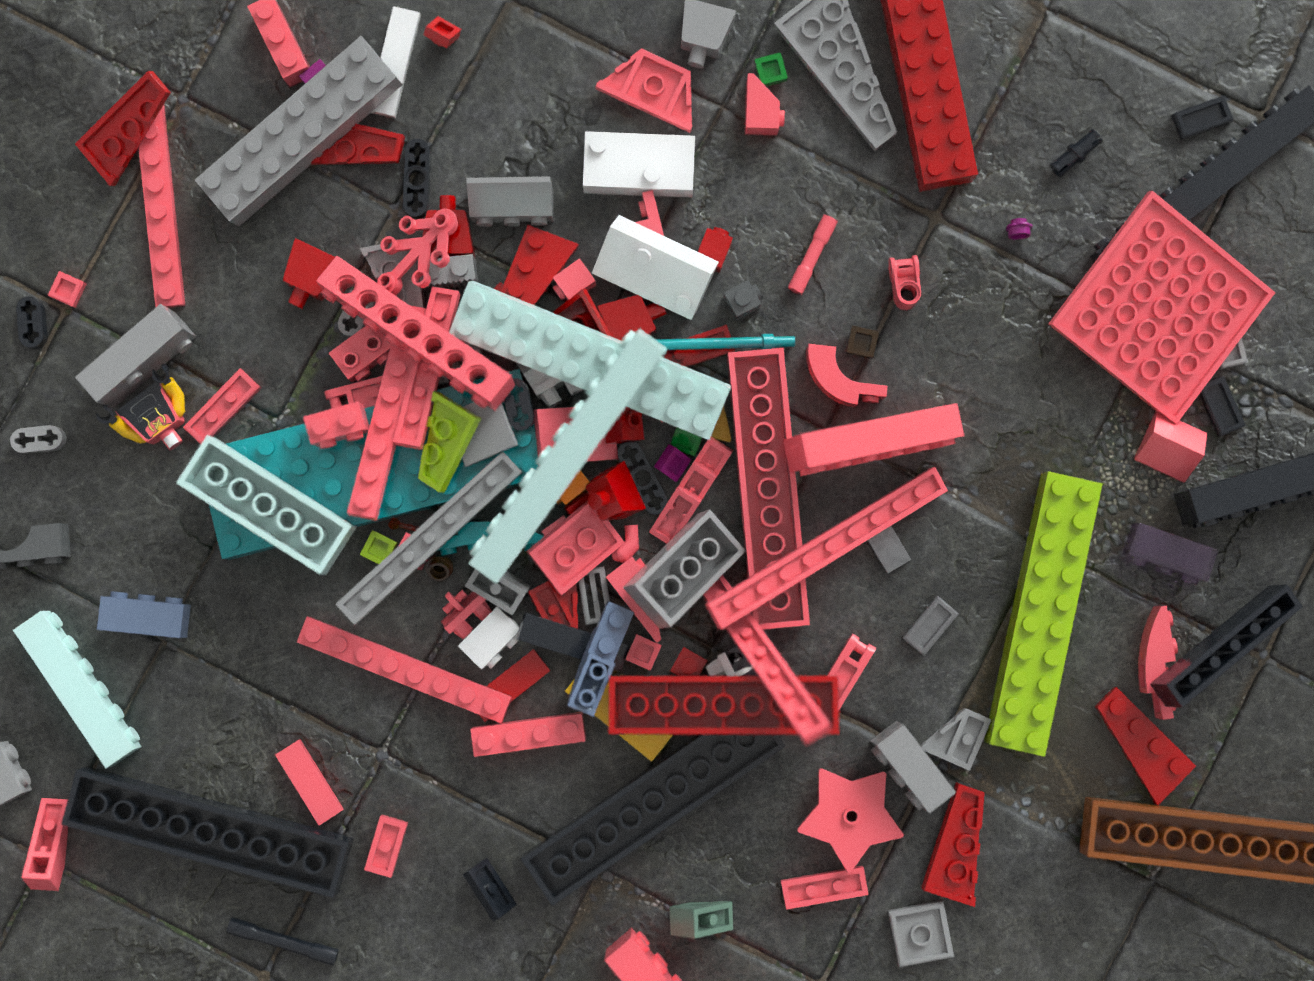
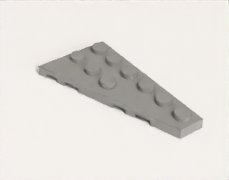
M803 0L777 20L773 27L866 142L876 151L897 134V130L888 106L884 102L879 82L874 75L858 26L851 14L848 0Z

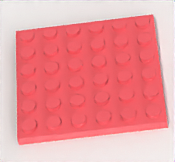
M1148 191L1048 324L1154 410L1174 424H1177L1274 296L1275 292L1154 191Z

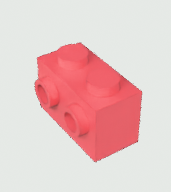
M364 326L329 352V354L348 380L352 383L356 380L360 382L371 374L370 370L377 364L380 366L386 364L391 344L384 339L385 334L379 330L374 333Z
M354 402L303 417L310 443L316 447L320 446V449L334 447L337 445L336 442L347 439L350 442L364 438L363 434L368 433L370 427L364 405L360 402Z

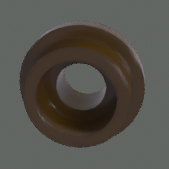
M433 555L427 560L425 569L432 580L444 581L452 574L453 563L444 555Z

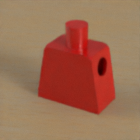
M439 196V210L444 208L450 209L456 214L458 220L456 231L449 235V257L473 254L475 258L470 223L466 210H456V196ZM428 210L426 218H432L438 210ZM423 230V235H422V237H423L429 230ZM437 239L431 245V253L437 249Z
M295 238L283 276V281L294 288L288 303L303 309L309 296L322 301L324 299L320 294L322 289L316 280L335 257Z
M639 295L597 306L598 312L612 337L621 341L624 340L630 331L636 333L639 329L653 336L656 333L653 320L667 314L664 307L654 302L645 306L642 297Z
M625 461L602 471L586 484V490L589 495L588 505L591 509L596 510L601 521L625 519L646 509Z

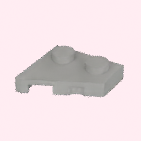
M963 708L920 746L924 751L970 771L992 719Z

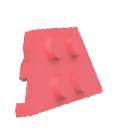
M641 48L631 56L629 61L619 65L612 74L596 84V90L684 131L690 133L692 130L691 71Z

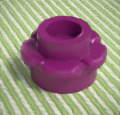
M1025 218L1012 219L1010 224L1006 226L1008 237L1014 240L1028 238L1031 236L1030 229L1033 228V225L1029 224Z

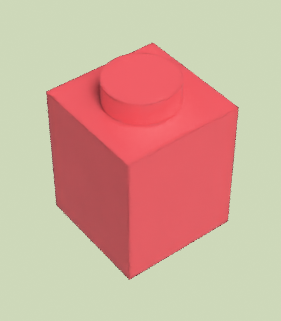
M579 258L553 277L556 285L552 288L561 301L565 298L568 301L582 289L586 288L589 291L595 287L596 280Z

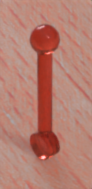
M391 518L388 523L389 528L393 530L402 528L416 531L419 528L418 526L401 523L396 518Z

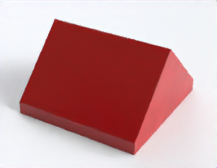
M586 288L579 291L552 312L612 337Z

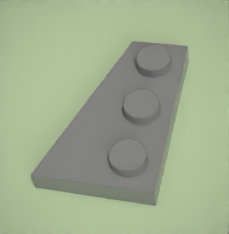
M380 244L360 248L377 281L381 274L391 272L410 252V250L399 251L394 255H389L381 249ZM417 260L402 276L403 286L400 293L396 296L408 305L426 308L423 288H419L412 282V275L418 270Z

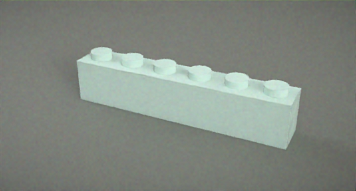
M40 611L13 631L105 768L115 766L142 747L138 742L140 737L136 730L131 726L128 727L123 720L124 713L117 704H113L107 696L109 694L107 687L101 681L96 680L92 674L94 669L86 658L82 659L77 652L78 645L70 635L65 634L61 628L63 623L58 615L50 611Z

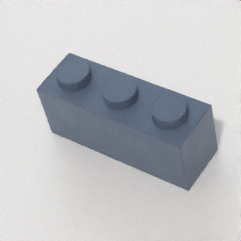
M111 591L110 596H101L97 630L187 638L191 605L182 604L183 598L166 597L165 602L155 601L154 595L138 594V599L127 598L128 593Z

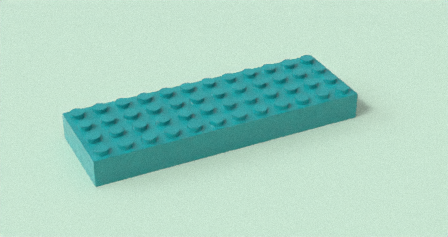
M520 369L507 372L512 378H518L524 382ZM485 378L474 380L473 384H481ZM515 384L509 395H513L516 403H520L519 393L523 392V388H519ZM452 386L437 390L462 407L474 402L471 399V394L466 391L460 393ZM503 400L502 406H503L504 411H505L506 416H507V411H506V407H505V402H504V400ZM375 406L365 408L369 426ZM517 407L519 415L517 418H514V421L524 426L525 420L529 419V415L523 414L522 408ZM535 423L527 431H518L511 426L518 445L503 452L521 470L522 474L505 489L519 486L531 468L537 470L539 467L535 463L538 459ZM301 424L226 443L232 449L356 527L446 504L499 455H494L469 467H466L463 459H461L446 491L438 492L418 479L423 449L419 450L396 445L378 518L375 521L349 516L347 513L368 433L363 434L364 438L348 442L347 439L337 441V445L334 447L320 449V446L316 447L310 443L306 425ZM430 427L427 428L424 445L427 444ZM209 504L222 559L231 560L278 548Z

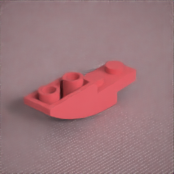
M1154 606L1147 619L1140 643L1138 680L1140 692L1151 693L1155 718L1165 720L1174 718L1173 711L1176 710V707H1165L1150 683L1169 669L1165 666L1166 662L1176 661L1175 654L1178 653V646L1171 634L1170 627H1173L1171 611L1167 610V606Z

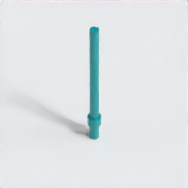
M761 334V337L655 339L665 346L667 350L761 348L763 350L774 349L775 347H795L794 336L774 337L773 334Z

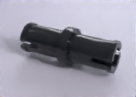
M1091 129L1078 142L1067 146V151L1049 165L1055 175L1061 178L1074 165L1082 163L1086 159L1085 156L1099 144H1102L1103 139L1099 138V133Z

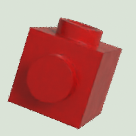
M625 407L605 434L606 444L644 440L642 413Z

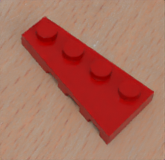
M147 71L75 143L77 148L110 186L117 184L171 93L153 71Z
M355 124L346 135L310 163L311 165L399 163L405 136L395 132Z
M527 225L501 292L535 306L541 296L548 290L553 277L562 271L571 255L578 249L579 244Z
M1113 687L1095 706L1111 734L1122 748L1125 757L1135 769L1141 783L1146 787L1152 801L1158 806L1196 765L1117 687Z
M956 782L954 786L956 793L950 798L921 889L975 907L976 897L974 896L975 883H977L978 871H976L977 855L980 854L979 831L982 828L985 792Z

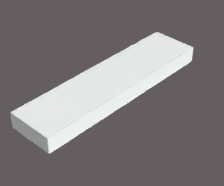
M393 6L381 59L403 85L371 112L373 114L396 118L421 17L420 12Z

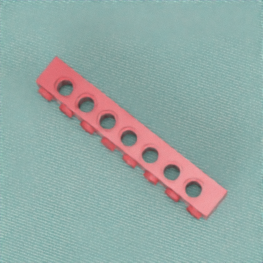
M336 256L316 280L322 289L320 294L331 303L339 302L343 305L341 307L342 310L349 316L355 318L357 315L364 320L362 323L374 333L379 330L385 334L384 339L396 348L399 345L407 350L405 353L415 362L419 363L422 360L428 364V370L439 378L445 376L451 380L449 384L460 393L466 391L471 394V399L481 408L485 409L488 406L496 411L514 388L515 383L510 374L340 257ZM355 287L351 293L344 294L348 288ZM376 302L372 308L365 309L368 303ZM393 316L398 317L395 322L387 324L389 318ZM419 331L417 337L413 339L408 338L410 333ZM441 346L439 352L435 354L429 353L433 347ZM455 362H463L460 368L451 369V366ZM479 376L485 377L481 384H473L475 378Z

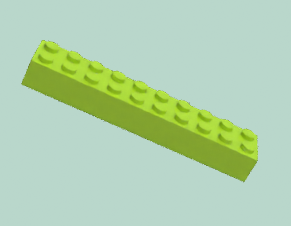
M1049 471L1041 473L989 719L992 720L984 738V742L1045 757L1103 483Z

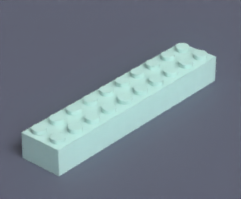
M475 281L468 282L449 331L450 334L458 339L584 390H588L597 377L603 379L606 374L602 370L611 356L614 354L619 356L624 350L619 346L622 343L621 340ZM661 357L626 407L709 440L731 385Z
M639 329L636 333L630 331L619 345L624 350L619 356L616 354L611 356L602 369L606 372L603 379L597 377L585 392L590 397L586 402L583 400L578 402L569 415L573 419L568 425L564 422L552 438L556 444L553 448L548 445L535 462L540 466L537 470L531 468L520 482L519 486L523 488L522 491L519 493L515 490L502 507L506 510V513L504 515L499 513L486 529L490 533L488 538L483 535L471 550L470 554L474 557L469 564L496 584L666 352L667 348L643 330Z

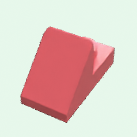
M653 190L642 192L643 201L638 202L641 217H647V219L635 223L664 236Z

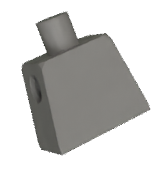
M685 0L681 49L690 51L688 65L695 68H703L706 56L718 58L734 24L736 10L697 0Z

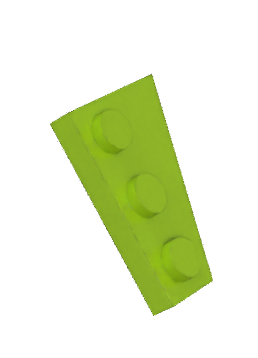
M433 391L431 401H434L432 416H428L427 427L430 428L427 444L423 446L418 479L438 492H445L481 418L442 393Z

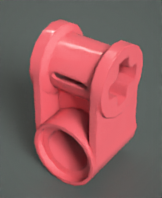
M913 255L910 259L901 260L889 258L888 270L894 303L902 310L912 309L921 297L918 257ZM901 291H911L914 299L911 301L904 300L901 297Z

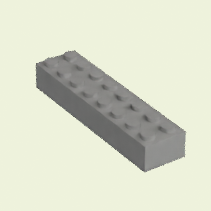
M360 36L199 175L195 181L228 221L240 226L311 165L310 162L316 157H320L327 148H331L355 124L361 122L403 84L366 40Z

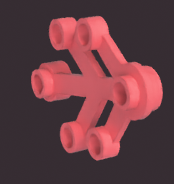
M444 208L438 210L432 218L416 220L410 216L401 218L399 228L408 235L415 233L417 230L429 231L423 237L401 240H396L391 236L383 238L380 247L387 254L394 255L399 251L408 250L410 252L391 272L381 274L377 283L396 296L400 293L403 286L402 276L418 260V270L413 273L412 282L419 288H426L431 282V276L429 275L430 260L439 268H443L449 263L448 241L449 235H452L458 227L456 214L450 209ZM411 222L410 226L406 229L407 224ZM437 239V249L431 253V245ZM443 255L442 259L438 262L439 256ZM424 275L423 280L419 282L420 277Z

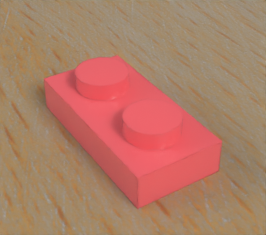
M385 815L380 816L364 870L389 878L393 876L408 822Z

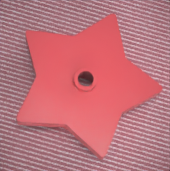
M821 768L818 770V804L798 826L797 831L830 843L847 872H851L870 845L903 837L902 831L884 808L886 773L878 772L850 781ZM849 811H854L857 814V818L853 822H849L846 818Z

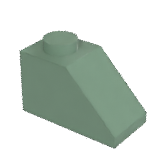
M732 901L689 902L670 906L671 935L699 938L733 930Z

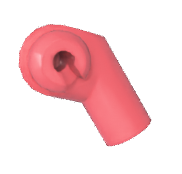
M638 525L624 526L625 543L611 554L614 561L624 563L639 550Z

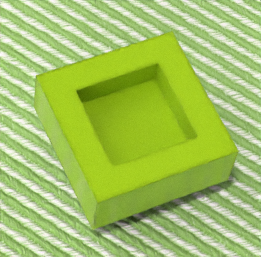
M372 530L360 555L380 564L396 549L398 542Z

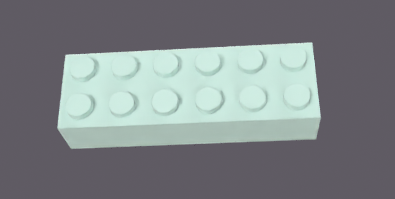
M209 435L206 436L176 482L319 574L327 575L357 528L217 438Z

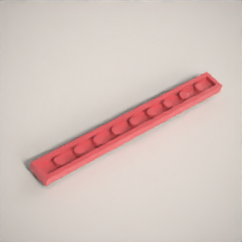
M936 467L929 468L706 603L705 605L718 629L725 628L947 492L948 490Z

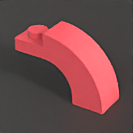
M808 344L806 347V359L810 375L818 388L832 400L842 405L856 407L859 397H863L862 402L879 403V399L883 400L887 396L888 386L860 383L847 378L838 368L836 347Z

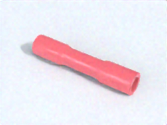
M828 215L822 216L813 235V240L787 287L790 291L799 295L803 294L812 276L814 266L838 223L836 219Z

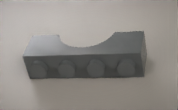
M54 523L31 526L29 535L20 546L8 551L0 549V569H7L8 563H17V567L35 566L34 561L44 560L45 564L62 563V558L71 557L68 524Z

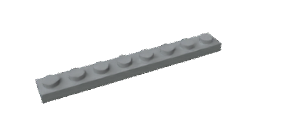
M501 452L336 603L338 608L354 625H357L522 474L521 470L504 452Z

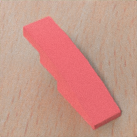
M711 436L674 491L649 533L667 544L688 523L734 450Z

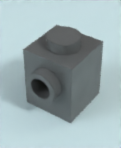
M749 280L724 292L723 299L735 322L759 310L761 306L760 300L763 299L757 285L754 284L752 286Z

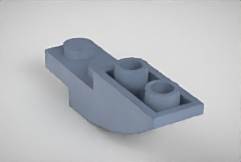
M610 601L606 602L598 624L593 629L573 682L567 706L594 717L609 676L615 666L613 662L634 612Z

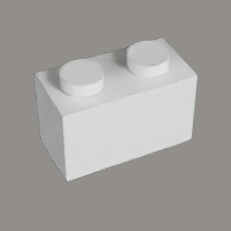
M497 606L458 647L481 670L486 666L491 669L502 658L499 653L506 646L511 649L519 641L516 637L520 626L503 609Z

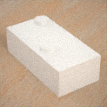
M585 131L584 193L642 196V192L653 190L654 196L692 198L695 136Z
M619 215L609 228L592 274L692 320L700 306L718 261Z

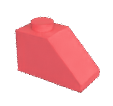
M748 73L746 83L745 134L777 135L779 127H784L785 111L780 110V101L753 73Z

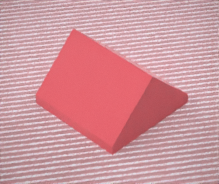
M1155 411L1134 460L1185 483L1205 455L1207 433L1180 420L1177 424H1174Z

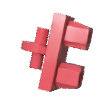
M461 590L456 596L448 592L445 594V597L449 602L442 608L448 615L441 623L449 634L453 632L464 639L473 630V627L465 619L474 613L482 621L492 611L485 601L486 599L473 591L467 595Z

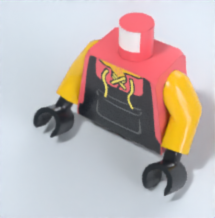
M162 364L165 374L158 375L152 369V378L155 383L116 410V416H114L113 410L109 405H103L104 409L110 412L109 415L101 417L96 413V417L102 424L109 423V426L124 438L140 444L147 442L153 445L162 440L169 450H173L183 442L175 429L185 422L183 418L185 413L184 393L176 381L169 377V367L166 364Z

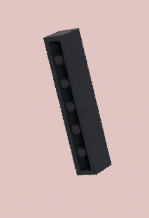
M1288 584L1269 585L1150 683L1151 687L1165 707L1183 708L1303 606Z

